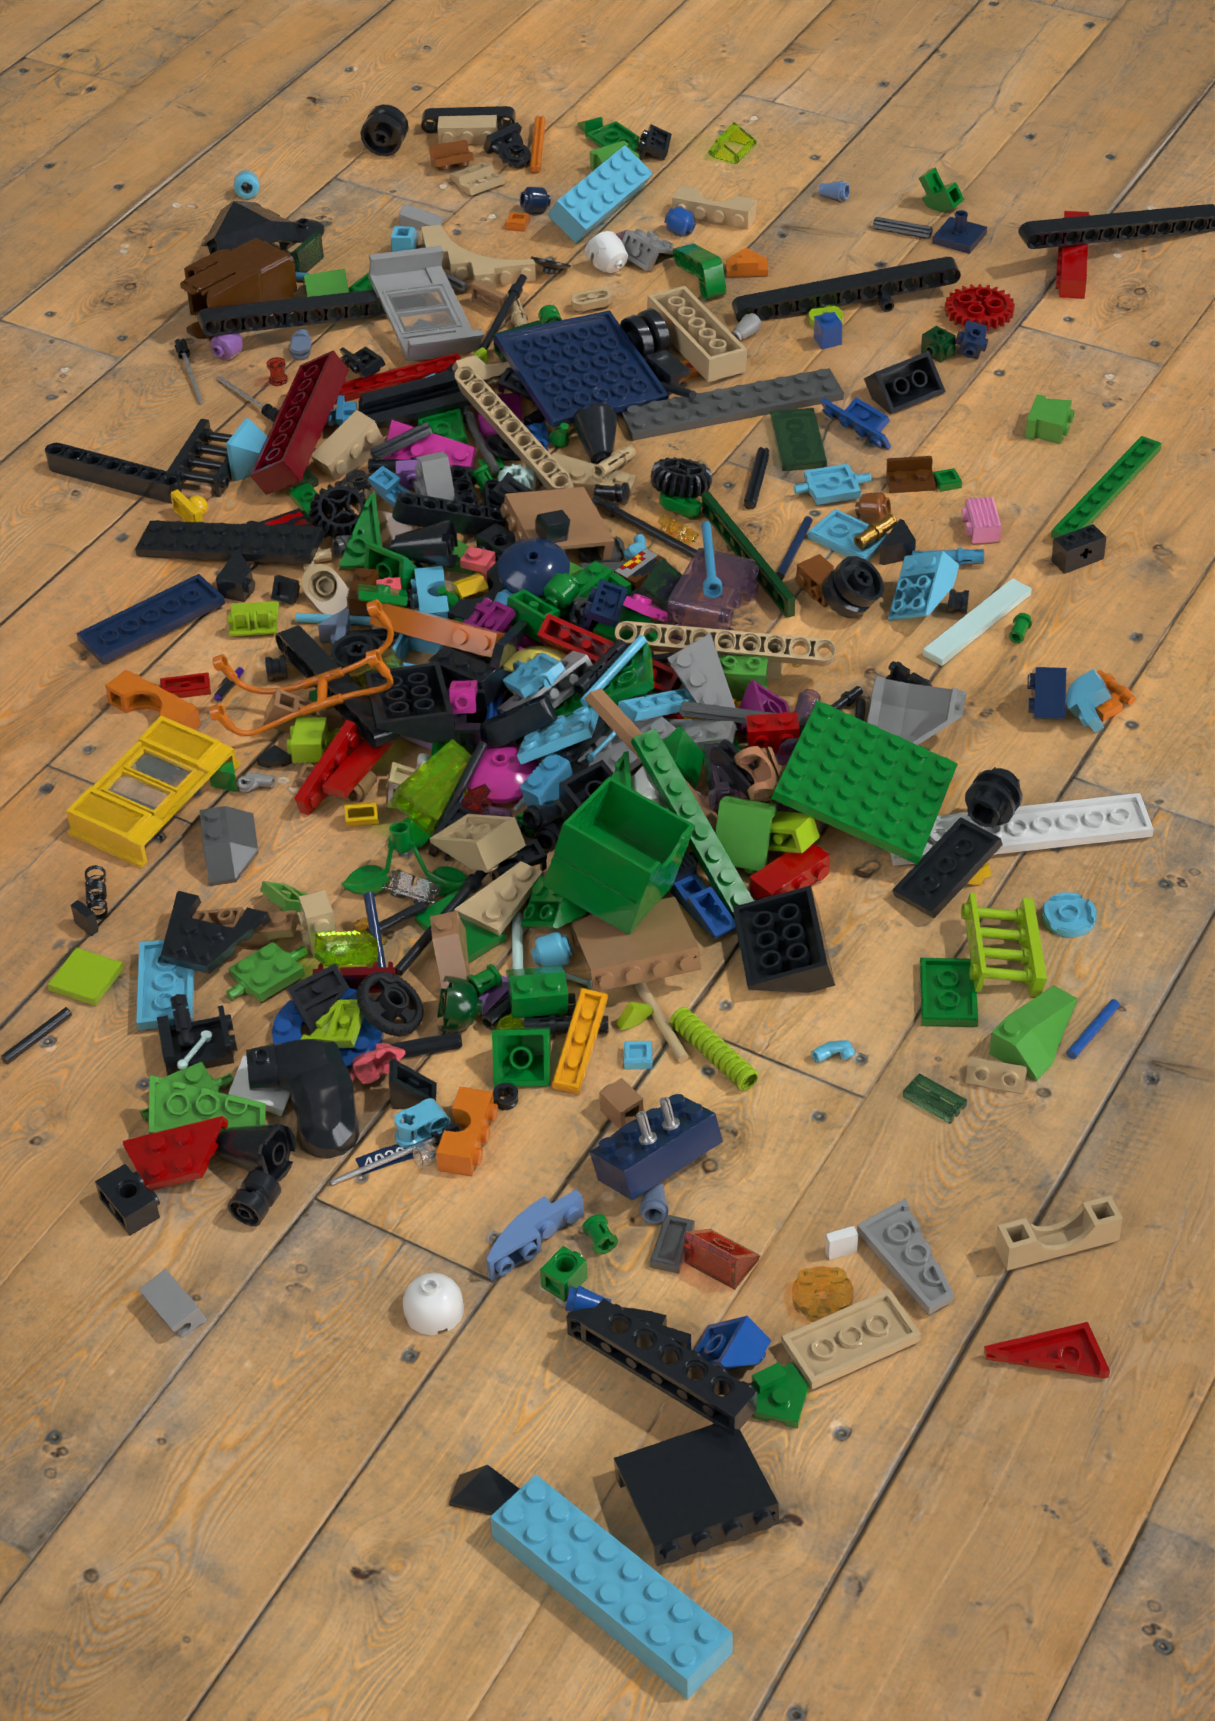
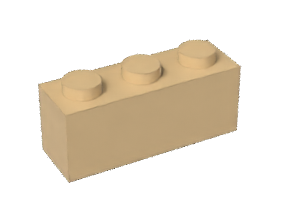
M497 115L439 116L437 128L439 144L465 139L468 145H484L487 135L498 131Z

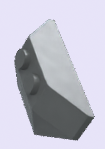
M227 806L200 810L210 886L236 883L241 877L240 874L259 853L253 813Z

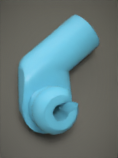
M636 535L633 538L634 544L629 545V548L624 550L623 554L627 560H630L647 548L643 535Z
M848 1040L828 1041L812 1050L811 1055L816 1063H820L838 1052L841 1058L846 1060L855 1055V1050L851 1046L853 1044Z

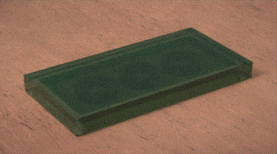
M814 408L770 411V421L782 471L827 467V458Z

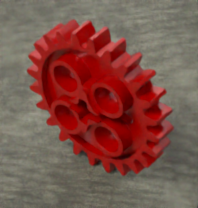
M970 284V288L962 286V290L955 289V293L950 292L949 297H946L945 312L946 317H949V321H954V325L961 324L962 329L968 320L987 326V331H989L990 327L998 329V325L1004 327L1005 322H1010V318H1013L1015 304L1013 303L1014 299L1010 298V294H1005V290L998 291V287L991 289L990 285L982 287L979 284L978 287H974Z

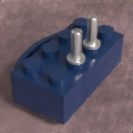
M674 1094L669 1098H660L659 1103L661 1107L652 1108L646 1112L640 1111L636 1114L637 1119L624 1125L610 1137L600 1140L599 1146L590 1151L598 1181L630 1200H634L723 1142L716 1113L684 1097L682 1094Z

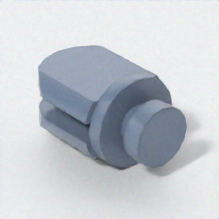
M299 329L291 337L290 354L295 360H305L310 355L312 343L307 330Z

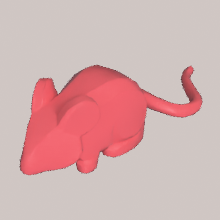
M387 1043L376 1044V1050L365 1052L353 1059V1069L349 1073L352 1082L357 1077L362 1084H369L378 1080L380 1075L389 1074V1061L395 1059L400 1062L401 1058L405 1055V1050Z

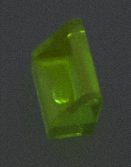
M733 122L716 139L708 154L713 158L738 164L757 144V141L738 124ZM730 141L744 146L735 153L727 146V143Z

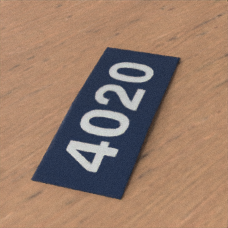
M395 1144L355 1159L360 1168L406 1148ZM413 1152L368 1170L362 1173V1175L415 1157Z

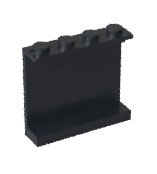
M712 1424L614 1458L616 1480L620 1488L626 1487L653 1544L657 1567L666 1563L676 1562L680 1558L697 1552H705L717 1545L736 1541L743 1536L760 1530L764 1531L780 1524L778 1501L741 1430L733 1436L719 1426Z

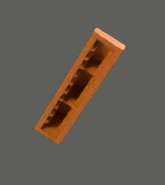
M381 603L383 611L391 620V625L395 632L475 654L492 657L495 644L505 635V633L397 605ZM375 616L370 618L369 624L386 629Z

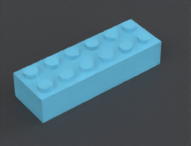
M624 145L557 200L547 216L577 244L641 190L653 175V172Z

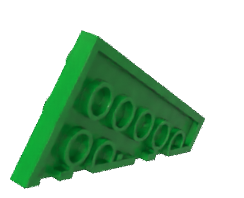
M648 643L641 647L642 651L635 654L603 689L616 705H618L619 701L628 700L637 695H645L654 689L652 652ZM576 693L571 695L554 708L556 715H564L565 717L573 715L575 710L584 707L580 702L583 696H579ZM524 736L514 740L517 745L522 743Z

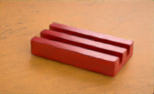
M209 672L160 678V688L177 695L179 698L211 695Z

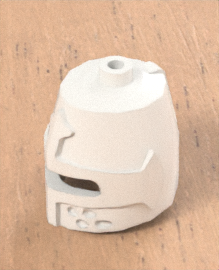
M605 231L597 234L585 247L584 255L590 262H593L597 269L603 272L614 273L619 271L628 259V253L622 241L614 232Z

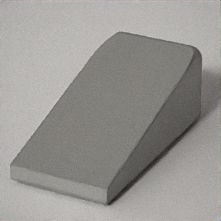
M403 204L399 212V224L403 227L421 229V227L442 225L444 217Z

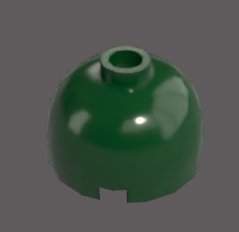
M445 976L443 982H448L447 989L441 988L437 1012V1018L443 1017V1025H438V1030L443 1032H460L473 1024L475 1016L481 1015L483 1002L478 999L477 990L470 982L459 977Z

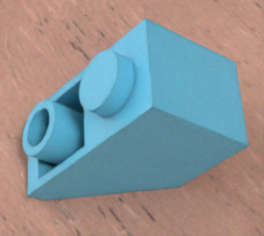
M394 226L391 235L392 252L417 248L420 235L415 227Z

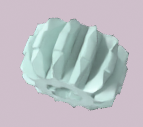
M512 463L510 467L504 466L503 470L499 471V482L509 472L514 475V479L535 491L536 475L534 470L530 469V466H523L522 463L519 465Z

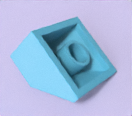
M245 418L226 443L233 481L250 477L251 471L268 437L248 418Z

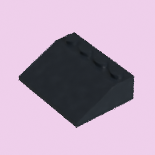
M439 662L390 668V674L393 677L391 688L370 695L376 727L429 743H443L448 740H454L453 712ZM378 670L365 672L368 688L378 687L387 682V679Z
M811 885L733 907L748 990L810 993L835 986L820 911Z

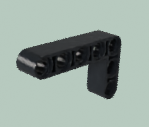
M492 479L485 482L479 505L402 492L397 495L392 513L393 519L398 523L420 527L451 520V523L455 525L457 533L474 536L495 523L505 528L507 521L501 514L502 505L489 497L492 489L499 483V481Z

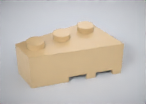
M356 410L312 453L311 457L318 470L337 480L368 462L369 458L373 459L370 455V449L385 442L375 421Z

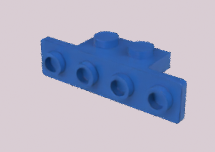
M822 397L820 403L823 406L822 411L826 416L831 419L835 417L846 428L850 426L860 437H868L875 446L879 448L882 446L887 450L890 449L891 445L886 435L881 433L890 422L887 415L857 397L845 410Z

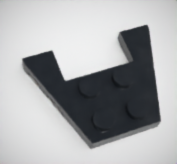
M178 891L162 947L161 958L164 963L210 974L235 952L234 948L243 940L248 941L254 936L253 931L261 924L265 926L271 920L268 912L247 907L234 928L195 919L192 916L202 903L199 895Z

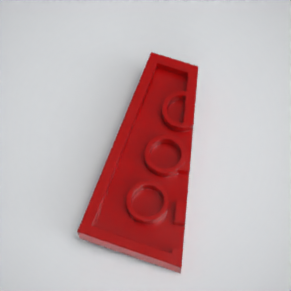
M345 721L294 797L301 813L310 815L329 795L323 792L322 785L362 741L354 722Z

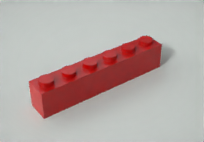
M1064 211V218L1089 216V212ZM1088 244L1058 247L1056 289H1060L1059 297L1085 299Z
M549 613L537 634L543 644L566 654L572 651L587 654L592 664L614 644V642ZM610 656L604 663L606 664L612 658V656ZM652 659L654 689L650 691L658 694L678 690L682 682L673 668Z

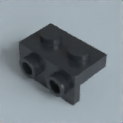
M366 346L354 354L344 347L339 349L342 354L340 359L347 368H350L354 374L358 373L363 378L378 373L380 368L386 365L381 356Z

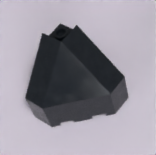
M233 201L220 210L202 246H208L209 252L212 254L222 249L231 251L254 238H258L270 244L279 242L280 249L287 250L299 242V237L294 222L280 217L279 214L261 207L256 202Z

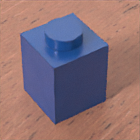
M835 312L814 316V339L821 349L842 345V322Z

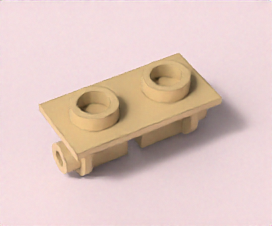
M969 1057L966 1083L1023 1094L1027 1067L981 1059L979 1057Z

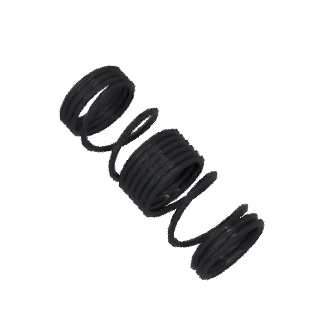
M93 865L85 870L86 904L89 909H105L104 913L95 915L96 920H100L108 914L107 902L104 901L107 898L105 885L106 871L101 866ZM98 869L104 874L103 876L93 875L88 877L87 873L90 870ZM94 876H101L100 878H97V879H93V878H92V877H94ZM93 889H101L102 891H95V892H93V891H91V890H93ZM100 906V907H103V908H101V909H95V908H92V907Z

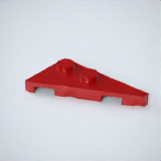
M1088 1322L984 1346L986 1360L1104 1379L1109 1378L1110 1369Z

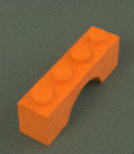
M124 670L105 685L109 704L125 713L138 709H151L159 712V717L164 716L194 730L201 726L199 711L194 704L184 701L173 693H169L157 684L143 679L140 675Z

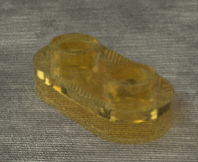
M661 514L658 520L662 531L671 535L673 532L678 534L677 539L688 545L690 541L696 542L699 536L698 532L667 515Z

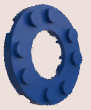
M348 988L341 1000L357 999V990ZM291 1000L282 1007L274 1020L272 1038L275 1044L300 1040L302 1037L301 1030L304 1023ZM365 1018L363 1019L354 1048H339L347 1069L352 1068L354 1058L365 1052L376 1050V1044L383 1042L384 1032L382 1033L377 1028H374Z

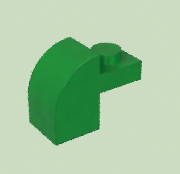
M936 167L929 169L919 177L926 193L922 200L929 208L945 212L954 209L964 201L957 183L953 182L944 185Z

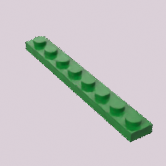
M1141 436L1052 529L1051 538H1057L1091 525L1161 451L1162 443Z
M656 728L633 737L631 743L668 809L695 825L688 844L719 899L733 919H735L733 907L754 901Z

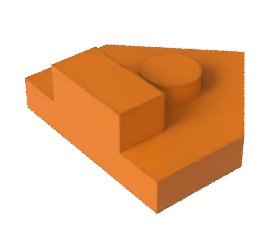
M744 248L726 259L727 277L768 276V260L766 257L748 248Z

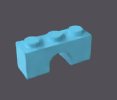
M443 566L414 569L415 578L411 579L412 593H415L413 594L414 608H419L415 610L448 619L447 596H439L437 592L439 587H445Z

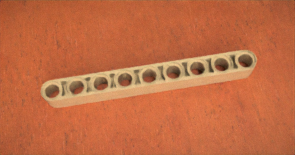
M470 366L459 367L455 372V378L461 393L526 465L530 466L531 470H534V474L548 490L574 488L569 474Z
M623 621L615 629L616 641L621 639L627 643L628 647L639 635L645 637L650 632L656 633L658 638L653 642L647 641L646 643L649 644L651 651L677 653L694 643L696 638L704 637L711 633L718 655L768 657L769 662L828 666L833 663L836 656L835 644L831 640L822 638ZM625 630L633 632V636L628 640L620 637V634ZM673 635H680L683 638L679 644H672L669 641ZM723 639H728L732 642V645L724 649L719 646V642ZM748 641L756 643L757 647L753 651H748L743 645ZM776 643L782 649L778 653H772L768 647ZM796 646H803L807 652L803 655H796L793 649ZM821 648H828L832 654L824 658L818 654V651Z

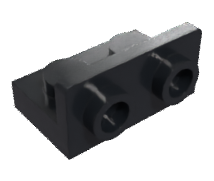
M650 124L648 130L644 129L640 137L641 142L637 149L640 152L639 159L642 160L647 152L655 158L665 160L672 134Z

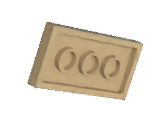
M890 1289L782 1336V1345L812 1390L921 1341V1333Z

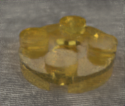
M819 1266L799 1271L792 1288V1302L795 1310L798 1313L801 1311L806 1315L807 1320L815 1322L853 1305V1286L843 1269ZM826 1291L829 1294H827L826 1299H820V1295L816 1293Z

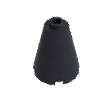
M592 403L589 408L584 410L583 407L579 408L574 414L573 426L591 463L599 464L604 459L610 457L614 451L617 415L610 405L604 403Z
M451 520L398 534L391 541V551L407 557L410 561L446 568H454L456 565L458 554L453 555L454 547H458L455 525L451 523Z
M279 1123L221 1129L215 1141L218 1144L215 1151L216 1156L248 1172L252 1170L263 1171L272 1176L277 1182L281 1181L291 1169L293 1161H289L290 1152H295L296 1149L295 1136L292 1129Z

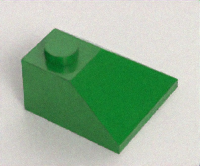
M550 1027L492 1030L493 1087L501 1083H511L516 1087L550 1086Z

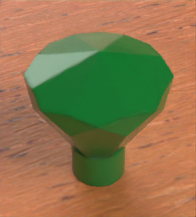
M561 423L559 428L550 433L549 440L554 446L563 448L569 445L570 439L567 432L569 425Z
M444 586L439 587L437 590L439 596H447L449 610L460 600L456 593L448 591Z

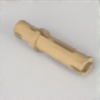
M518 298L510 309L511 321L515 327L527 324L528 321L527 314L523 311Z
M627 445L623 449L613 451L610 457L593 466V476L601 479L616 468L624 467L629 460L635 457V449Z

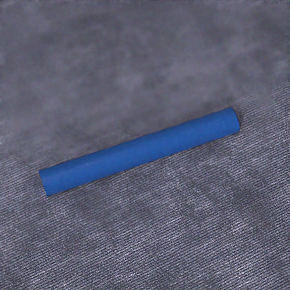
M1111 999L1067 1050L1066 1054L1069 1058L1076 1059L1120 1007L1117 1000Z

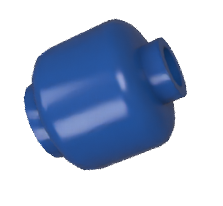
M680 206L674 209L671 208L664 221L667 230L680 237L685 236L687 233L691 234L696 226L694 214Z

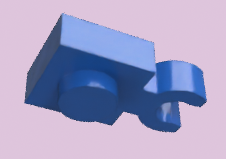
M546 423L524 425L548 451L549 434Z

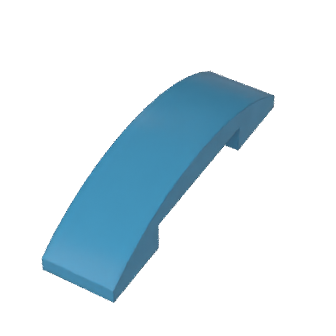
M381 466L368 478L375 491L393 508L399 493H412L399 484L400 477L384 466Z

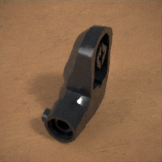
M323 1039L292 1040L246 1050L250 1090L279 1091V1088H283L291 1092L292 1105L297 1117L296 1140L303 1151L318 1158H333L344 1155L356 1145L360 1131L356 1115L353 1083L338 1045L334 1041Z

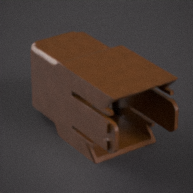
M254 238L231 251L227 249L218 250L184 268L185 280L180 283L181 289L187 291L190 315H198L205 308L291 299L294 296L293 293L297 291L293 257L258 238ZM198 321L186 328L187 333L197 339L207 338L211 340L214 337L205 335Z

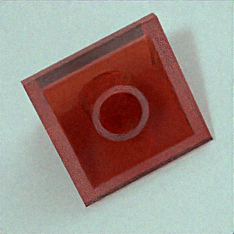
M712 1229L687 1231L684 1236V1263L734 1290L752 1270L761 1256Z

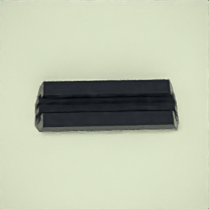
M456 370L363 393L359 398L358 411L374 420L378 429L390 426L391 420L403 423L471 406L472 404L461 393L455 378Z

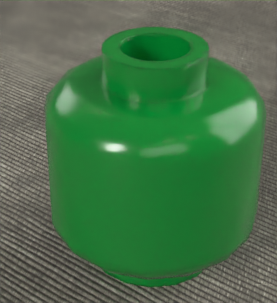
M556 573L543 589L546 597L545 601L555 608H568L579 594L578 581L569 573Z

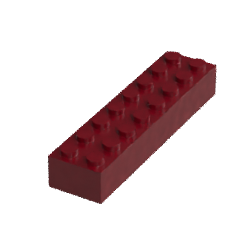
M334 350L300 365L250 474V477L266 495L280 492L285 487L296 485L303 479L304 471L309 465L311 455L322 436V430L328 422L329 414L334 408L333 405L336 398L340 395V389L345 383V378L349 371Z

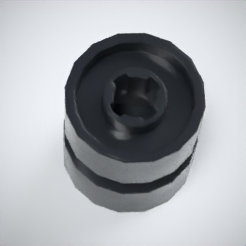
M252 1170L242 1182L240 1189L235 1192L227 1205L228 1210L241 1223L248 1226H259L267 1215L269 1208L273 1206L279 1197L281 1186L269 1174L260 1170Z

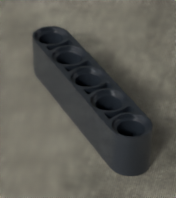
M509 106L428 108L422 113L421 128L426 133H438L439 116L497 115V128L501 130L515 123L516 113Z

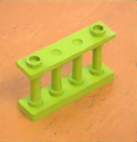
M970 892L967 902L962 904L961 919H965L971 959L969 976L970 980H974L975 992H981L984 981L987 978L1021 981L1028 985L1030 997H1037L1042 994L1047 981V974L1034 898L1023 897L1020 907L1015 910L977 907L976 894ZM979 918L1014 921V924H1018V930L980 927ZM982 938L1017 941L1018 944H1021L1022 950L983 947ZM985 958L1020 961L1021 964H1024L1025 971L986 967Z

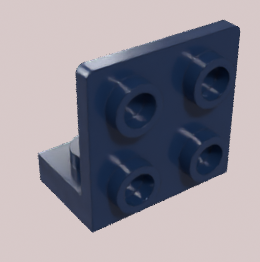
M600 579L597 588H591L587 600L591 604H585L581 615L582 618H585V621L580 620L578 627L588 631L592 620L616 628L627 588Z

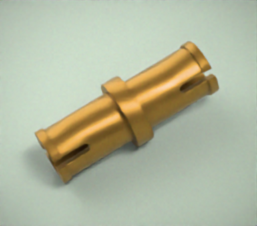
M889 513L878 522H872L866 530L854 536L853 541L859 549H863L874 540H880L886 532L896 525L897 519Z

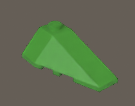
M1055 985L1009 1014L992 1031L989 1054L1003 1063L1027 1067L1026 1076L1037 1082L1054 1063L1056 1052L1062 1042L1066 1026H1068L1077 998Z

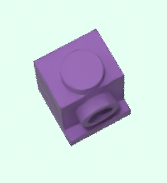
M417 460L396 461V475L400 477L399 484L406 489H415L414 481H417L415 465L418 464Z

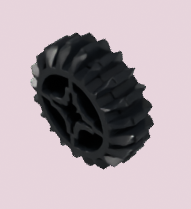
M683 457L660 459L654 462L651 470L652 487L672 497H686L688 499L690 497H702L703 493L709 492L712 485V472L710 468L706 467L705 464H700L698 461L684 459Z
M339 482L336 484V487L329 484L327 490L321 487L319 494L315 493L313 501L310 503L309 517L311 518L312 526L323 527L324 539L331 536L332 541L337 536L352 535L367 500L365 499L364 492L358 493L357 486L350 489L348 483L345 487H341ZM351 505L356 508L359 515L354 513V510L350 508ZM323 510L331 517L330 520L325 517L322 512Z

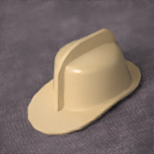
M321 563L307 568L302 577V587L315 606L324 614L335 615L346 609V597L348 596L349 589L334 569Z

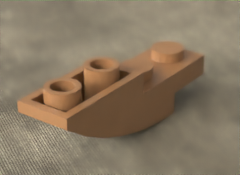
M243 907L196 911L192 918L234 928L244 913ZM297 911L268 912L271 919L269 923L265 926L261 924L253 931L254 936L248 941L243 940L237 946L264 947L274 942L276 938L294 937L299 921Z

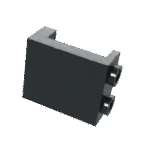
M478 689L475 713L456 714L454 732L458 767H466L478 742L482 741L481 724L485 721L487 713L484 689Z
M223 1005L218 1006V1017L192 1022L193 1030L191 1032L194 1033L195 1044L188 1048L179 1046L177 1035L180 1034L176 1033L175 1025L170 1026L168 1015L157 1017L167 1076L180 1071L177 1067V1062L186 1057L201 1039V1032L206 1030L212 1033V1039L201 1046L188 1062V1067L202 1062L206 1069L234 1063L232 1052L238 1051L235 1034L229 1035L228 1032L234 1030L231 1014L225 1015Z

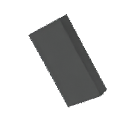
M666 1214L650 1259V1268L680 1273L695 1228V1220Z

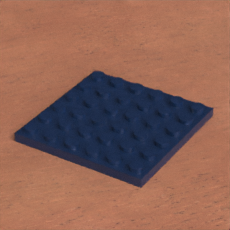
M610 310L495 334V344L551 428L558 427L561 423L572 424L577 410L583 407V410L589 408L592 403L610 405L615 413L627 411V408L633 405L640 407L652 401L669 399L668 392Z

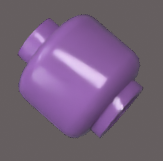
M234 333L214 336L211 340L213 354L221 360L227 361L232 359L242 350L243 340L241 335Z

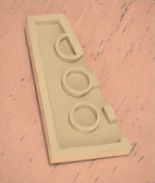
M553 452L552 457L569 474L574 488L584 487L587 492H593L596 484L614 486L615 484L622 485L623 482H628L630 496H632L636 485V475L613 470L603 478L597 479L592 474V468L596 464Z

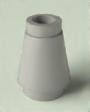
M753 313L746 314L731 333L739 341H742L759 332L762 323L757 315Z

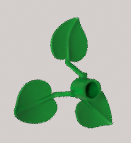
M411 813L403 821L393 823L389 827L390 836L388 838V855L385 868L382 870L381 867L376 865L362 866L353 871L341 883L343 888L355 894L378 893L390 884V878L386 874L390 871L393 850L404 854L411 849L425 876L428 877L422 882L426 893L434 896L450 894L461 889L463 882L467 878L459 870L448 866L437 867L433 873L428 871L417 847H421L429 842L432 832L415 814Z

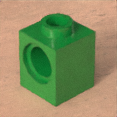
M562 1246L540 1269L541 1287L566 1302L570 1287L578 1288L579 1285L581 1286L588 1279L587 1260L579 1252H572Z

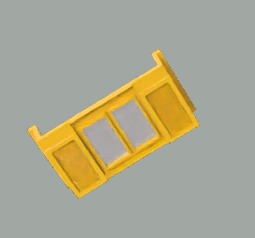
M160 716L138 738V741L66 810L70 829L67 831L68 835L142 869L148 862L144 847L146 843L224 763L233 762L234 770L241 765L240 761L236 760L234 748L223 744L220 740Z

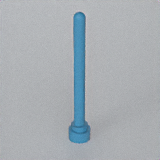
M704 521L701 527L707 578L703 582V593L708 598H717L723 592L722 581L716 577L711 524L708 521Z

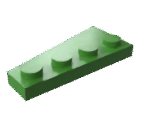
M150 1075L149 1134L219 1116H224L228 1120L227 1128L265 1125L266 1103Z

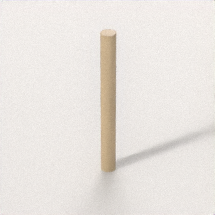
M645 982L634 984L644 1004H649L654 1011L651 1016L680 1063L686 1062L689 1059L687 1052Z

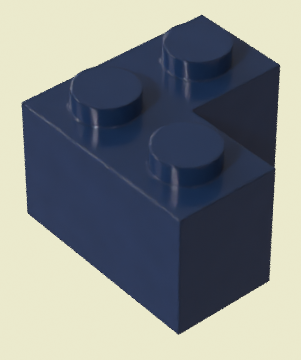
M1035 667L1032 673L1028 674L1027 689H1031V695H1033V698L1028 699V713H1032V719H1065L1067 668Z

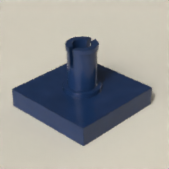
M958 210L954 213L955 218L949 217L934 234L932 244L970 254L987 234V226L968 222V213L964 210Z

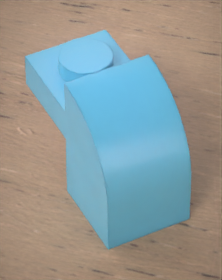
M1092 669L1071 684L1067 692L1066 703L1076 718L1079 717L1085 727L1090 726L1096 733L1103 729L1104 726L1095 707L1112 697L1101 676Z

